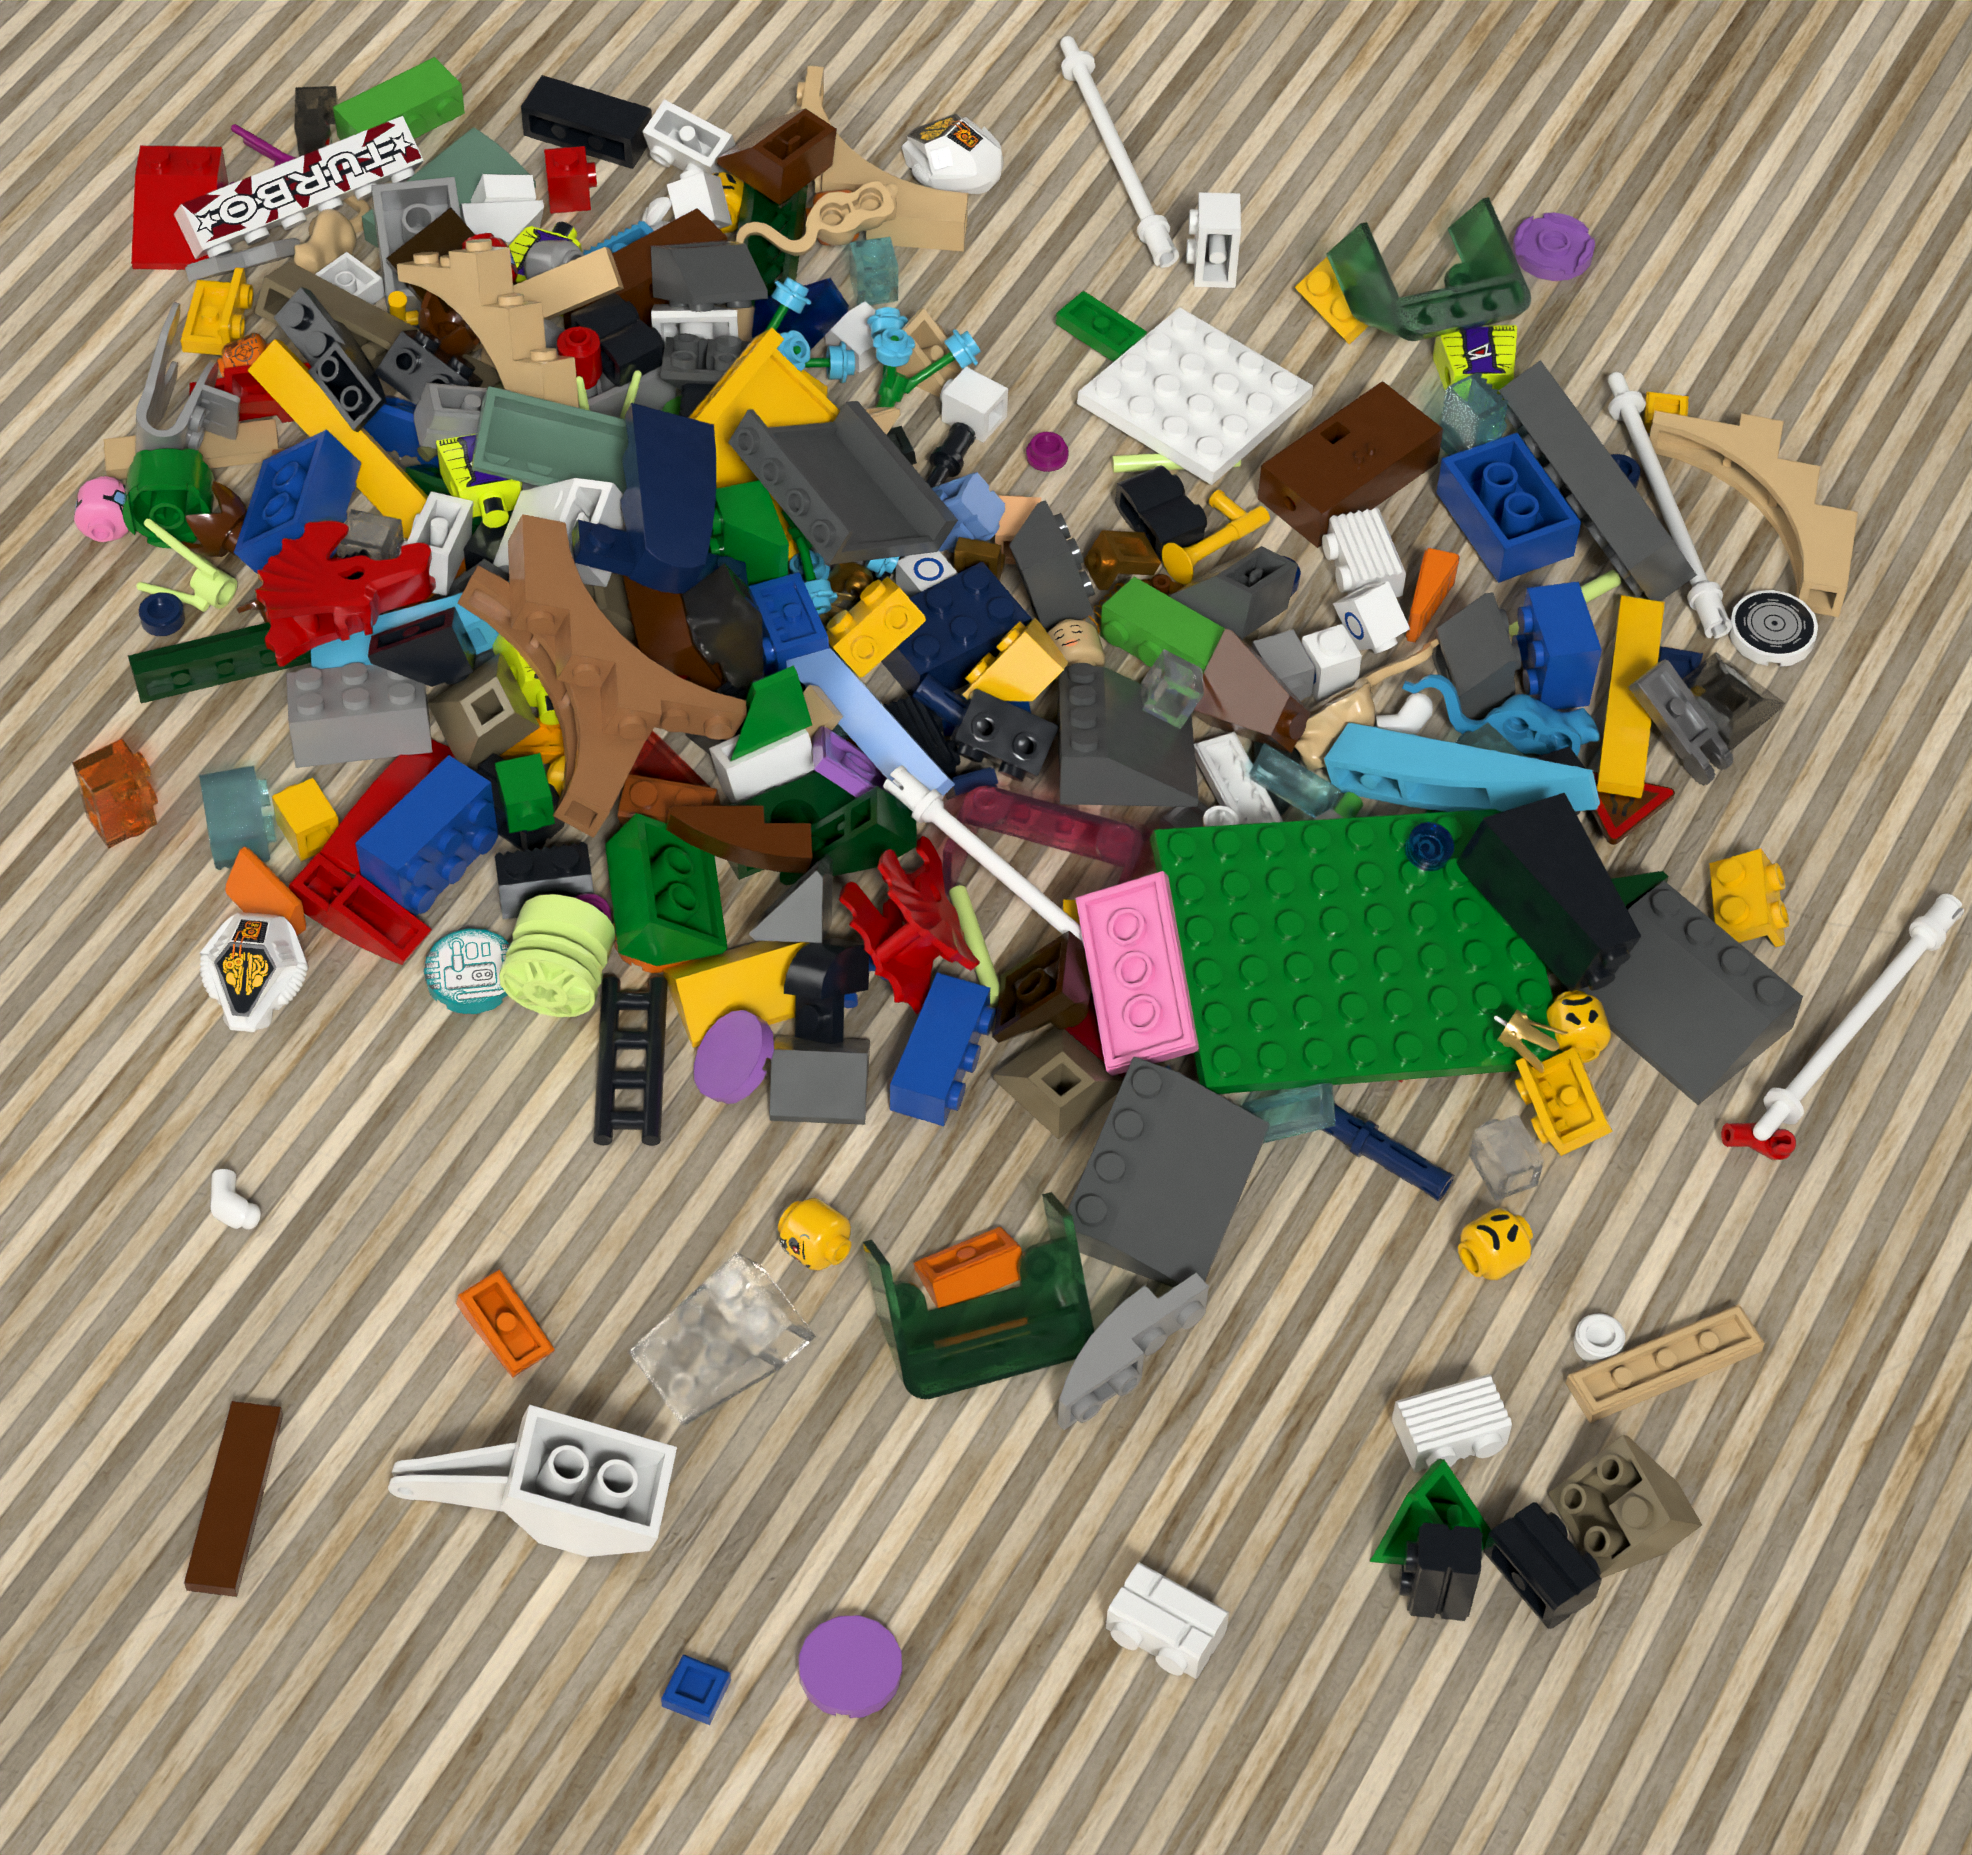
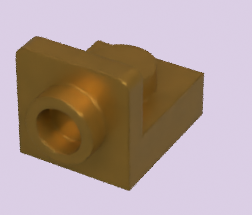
M1102 530L1084 559V564L1099 590H1109L1118 574L1154 575L1161 564L1143 532Z
M959 537L955 547L954 569L960 573L983 561L1000 581L1005 565V555L1001 553L1002 545Z

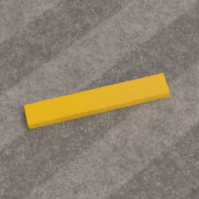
M274 339L251 365L248 372L309 437L327 429L361 462L356 479V487L408 541L415 516L421 513L428 495L364 427L359 432L352 430L310 375L309 369L283 341Z
M1621 595L1596 786L1598 792L1635 798L1642 797L1651 718L1631 692L1629 686L1658 663L1665 602Z

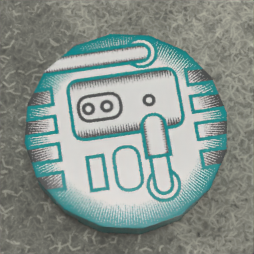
M467 928L448 934L436 942L426 956L424 976L430 995L436 1002L438 999L446 1005L448 1010L456 1013L478 1014L495 1009L503 1003L502 999L507 996V993L500 985L499 973L502 964L506 960L505 955L510 944L502 936L486 929Z

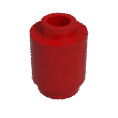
M577 326L566 329L557 339L558 355L575 357L576 377L581 376L583 378L585 389L588 390L597 384L602 374L600 338L595 331L587 327Z

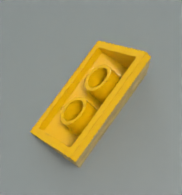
M758 941L727 950L723 954L708 956L663 969V976L668 981L669 991L692 1048L700 1046L705 1034L717 1020L732 1011L746 1010L767 1021L768 1025L795 1018L796 996L784 994V984L793 958L809 942Z

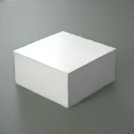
M483 174L471 198V203L535 201L536 193L533 175Z
M348 252L315 274L372 305L385 296L382 277Z
M865 301L825 326V344L827 346H839L840 341L845 342L846 350H854L855 370L859 373L878 362L876 358L877 348L873 346L874 339L871 337V329L867 324V319L875 315L876 310Z

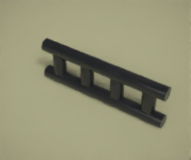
M612 976L605 977L602 980L593 1141L598 1145L605 1146L612 1143L613 1130H642V1143L648 1146H655L661 1142L668 981L663 977H653L649 980V992H620V979ZM619 1010H648L647 1031H618ZM617 1050H646L645 1071H616ZM615 1089L644 1090L643 1111H614Z

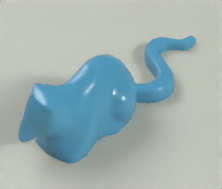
M1430 674L1417 683L1405 681L1402 689L1413 694L1428 687L1440 690L1445 699L1449 720L1457 732L1464 736L1479 737L1490 731H1496L1499 734L1500 740L1506 746L1524 754L1535 753L1544 755L1570 746L1576 756H1578L1581 745L1600 740L1598 728L1593 718L1584 708L1571 712H1560L1525 694H1518L1508 698L1500 707L1494 708L1484 719L1473 720L1463 714L1455 686L1442 675Z

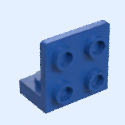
M800 572L748 586L750 605L744 606V614L747 625L752 633L746 634V642L752 659H760L762 667H760L761 673H765L768 677L786 669L787 660L829 649L828 635Z

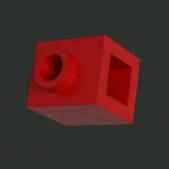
M585 146L544 149L550 214L591 210L589 188L597 187L595 162L587 163Z

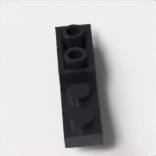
M300 287L274 316V319L312 367L308 372L352 430L359 432L387 402L380 380L374 374V368L345 325L333 320L311 290Z

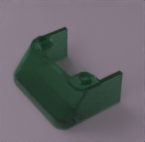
M1482 198L1447 228L1462 263L1455 264L1446 272L1444 277L1445 288L1399 298L1368 223H1360L1326 253L1353 316L1365 325L1408 341H1419L1512 320L1526 311L1531 304V293L1490 198Z
M1052 1192L1042 1194L1051 1240L1034 1244L1022 1253L1017 1265L1020 1286L928 1311L925 1296L914 1283L903 1280L893 1282L890 1263L872 1239L863 1242L876 1311L900 1380L911 1395L919 1399H932L1072 1361L1077 1358L1090 1336L1094 1333L1073 1215Z

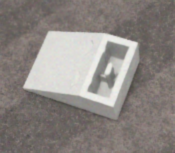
M579 478L521 491L493 564L509 573L508 540L522 514L565 522L573 560L572 530L578 519L594 524H603L626 532L620 503L623 493L614 483ZM575 563L583 584L607 587L612 572Z

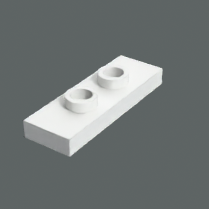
M1235 731L1194 744L1195 760L1219 805L1231 808L1238 815L1239 824L1283 822Z

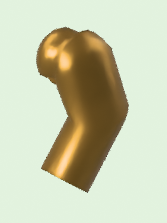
M849 562L836 564L829 573L827 580L830 581L833 592L842 593L846 588V591L850 593L852 589H856L855 597H860L863 590L873 582V576L871 571L865 566Z

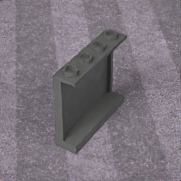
M858 401L846 402L834 422L767 427L753 409H748L728 442L828 565L938 552L958 521Z

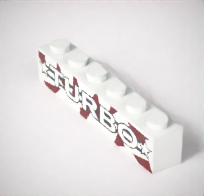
M401 116L185 202L179 206L174 215L195 260L206 255L211 258L233 251L231 245L243 240L246 241L247 245L257 243L270 236L268 230L282 225L284 230L294 228L307 221L305 215L319 210L321 212L325 209L337 210L343 206L341 200L355 195L358 201L372 196L371 185L383 184L388 181H392V183L406 182L415 174L414 171L424 160L404 117Z

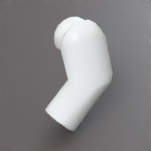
M1411 694L1398 714L1375 715L1374 727L1416 735L1432 716L1433 703L1425 694Z
M219 1169L212 1173L210 1207L214 1218L235 1229L242 1227L251 1230L256 1227L260 1220L261 1211L257 1204L248 1203L247 1199L236 1194V1173L228 1169Z

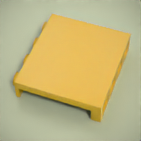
M772 327L751 341L688 417L714 425L716 489L759 480L728 443L748 409H753L767 427L834 422L840 412L814 384L777 350L784 338ZM770 494L789 543V561L799 550L787 531L789 524L781 513L782 507Z

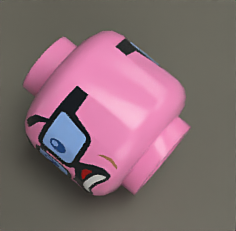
M108 476L98 477L87 481L79 489L74 521L76 527L85 536L95 541H114L122 538L129 531L124 523L122 514L126 485L119 480Z

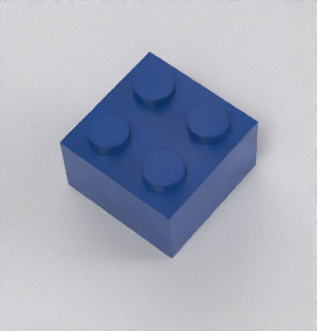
M1579 581L1527 588L1524 605L1519 607L1517 612L1518 635H1513L1512 643H1517L1521 654V662L1524 668L1523 685L1526 695H1532L1533 698L1555 710L1589 706L1602 649Z

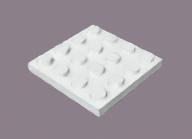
M1179 307L1079 390L1077 404L1210 485H1213L1310 400L1313 385Z

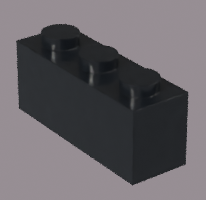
M541 75L521 105L523 134L536 140L562 148L585 146L586 155L630 169L635 167L648 147L643 130L652 118V110L637 103Z

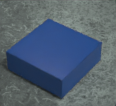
M683 1654L661 1698L662 1707L710 1725L731 1682V1673Z

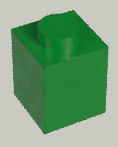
M540 753L495 762L498 791L509 833L523 830L532 831L542 826L555 824L552 794Z

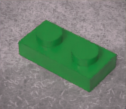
M1082 291L1056 313L1057 326L1113 362L1147 335V331L1085 291Z

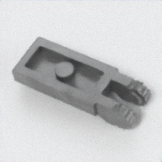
M1664 659L1657 663L1629 686L1631 692L1672 748L1684 760V768L1692 775L1695 782L1704 786L1705 784L1708 785L1715 778V770L1709 764V760L1714 767L1721 770H1726L1734 763L1731 750L1727 748L1728 746L1717 733L1720 730L1668 660Z

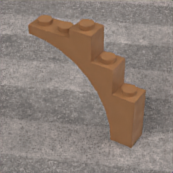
M522 514L508 540L511 628L529 631L538 635L555 636L557 681L573 683L581 687L600 688L603 733L621 736L629 740L639 739L646 741L655 727L669 732H684L707 736L714 740H729L733 738L747 716L746 700L712 692L678 677L649 659L619 633L599 610L580 578L570 552L566 523Z
M478 565L457 604L495 629L514 646L538 676L552 701L562 730L565 753L563 790L553 816L594 838L609 815L645 740H629L621 736L603 733L600 688L581 687L573 683L557 681L555 636L538 635L529 631L511 628L509 582Z

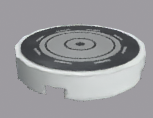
M1775 590L1756 591L1743 597L1733 608L1730 619L1732 622L1730 638L1735 648L1744 657L1757 664L1766 666L1769 665V662L1780 663V667L1791 666L1804 660L1814 647L1818 631L1815 614L1804 601L1789 593Z

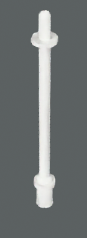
M1065 36L1060 41L1061 49L1066 57L1061 64L1062 74L1065 79L1077 81L1140 218L1141 222L1137 227V233L1141 242L1147 244L1157 267L1159 265L1161 268L1169 267L1179 258V252L1169 235V223L1164 216L1155 215L1091 76L1095 69L1093 55L1088 51H1080L1074 38Z
M1613 372L1608 378V383L1614 396L1608 406L1609 413L1614 420L1624 421L1671 538L1697 574V576L1689 581L1692 586L1687 595L1690 607L1693 610H1697L1704 627V633L1708 638L1714 636V639L1723 637L1732 629V622L1728 618L1721 601L1723 592L1718 583L1710 582L1707 579L1643 424L1640 413L1646 406L1645 399L1640 392L1629 390L1622 373Z
M903 765L896 768L890 774L895 779L891 781L887 778L883 788L892 793L913 811L912 818L918 823L932 822L1061 934L1070 931L1083 943L1081 926L946 811L942 801L943 795L936 789L930 791L910 774Z
M1941 894L1924 916L1917 917L1909 927L1911 939L1787 1088H1771L1763 1099L1767 1111L1753 1128V1135L1756 1139L1766 1141L1782 1123L1790 1125L1796 1124L1804 1115V1109L1800 1103L1803 1097L1926 950H1937L1944 944L1947 931L1964 913V909L1960 908L1962 903L1956 897L1950 894Z

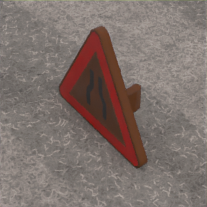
M1593 771L1595 783L1597 786L1598 772ZM1644 782L1641 798L1598 792L1600 805L1596 810H1592L1607 842L1616 845L1674 799L1675 791L1669 787Z

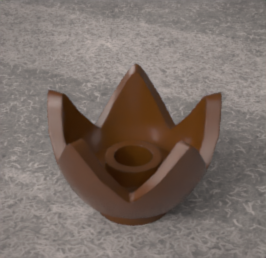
M426 291L421 304V310L418 314L419 327L435 335L441 341L439 347L450 356L457 354L462 357L478 347L481 343L480 339L462 316L453 308L445 311L438 297Z
M213 481L211 488L218 501L221 513L185 516L188 525L201 544H192L181 541V543L198 555L223 557L229 552L235 556L234 550L247 508L241 498L230 488Z

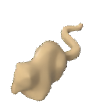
M877 180L867 182L851 193L830 192L825 194L811 209L806 218V233L798 240L786 238L765 223L751 222L746 223L739 229L736 242L744 243L747 237L760 235L781 251L793 256L805 255L811 251L816 244L817 237L830 245H847L851 243L854 235L862 231L878 228L883 222L895 220L897 210L896 195L899 186L896 183H889L884 186L882 182Z
M355 195L344 199L343 201L358 212V215L350 220L335 209L321 211L310 222L308 229L309 241L295 245L294 264L316 274L344 253L348 252L352 255L356 245L355 233L364 230L362 216L371 210L369 204L365 200L358 201Z
M1433 639L1423 645L1420 651L1365 674L1353 686L1330 696L1309 710L1311 714L1306 722L1305 731L1295 745L1306 769L1310 771L1326 766L1325 756L1348 723L1374 727L1375 705L1372 699V687L1390 676L1404 672L1426 661L1432 655L1433 649L1439 644L1438 640Z

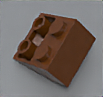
M805 108L769 120L718 157L717 164L780 205L833 165L837 128Z

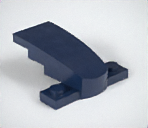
M631 403L625 414L628 447L622 457L627 488L620 500L626 532L603 524H594L578 519L572 530L574 562L628 576L629 579L657 591L674 594L692 592L743 605L749 594L745 562L728 556L708 553L716 499V443L714 425Z

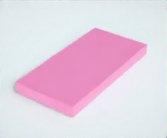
M1161 871L1076 897L1106 1071L1111 1076L1127 1072L1133 1057L1156 1064L1197 1052L1199 1046L1168 875Z

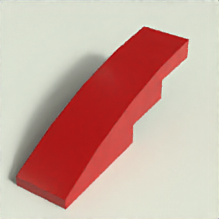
M431 739V753L400 754L371 784L348 812L324 845L320 854L338 868L354 875L358 873L361 875L355 843L448 755L455 758L450 747Z

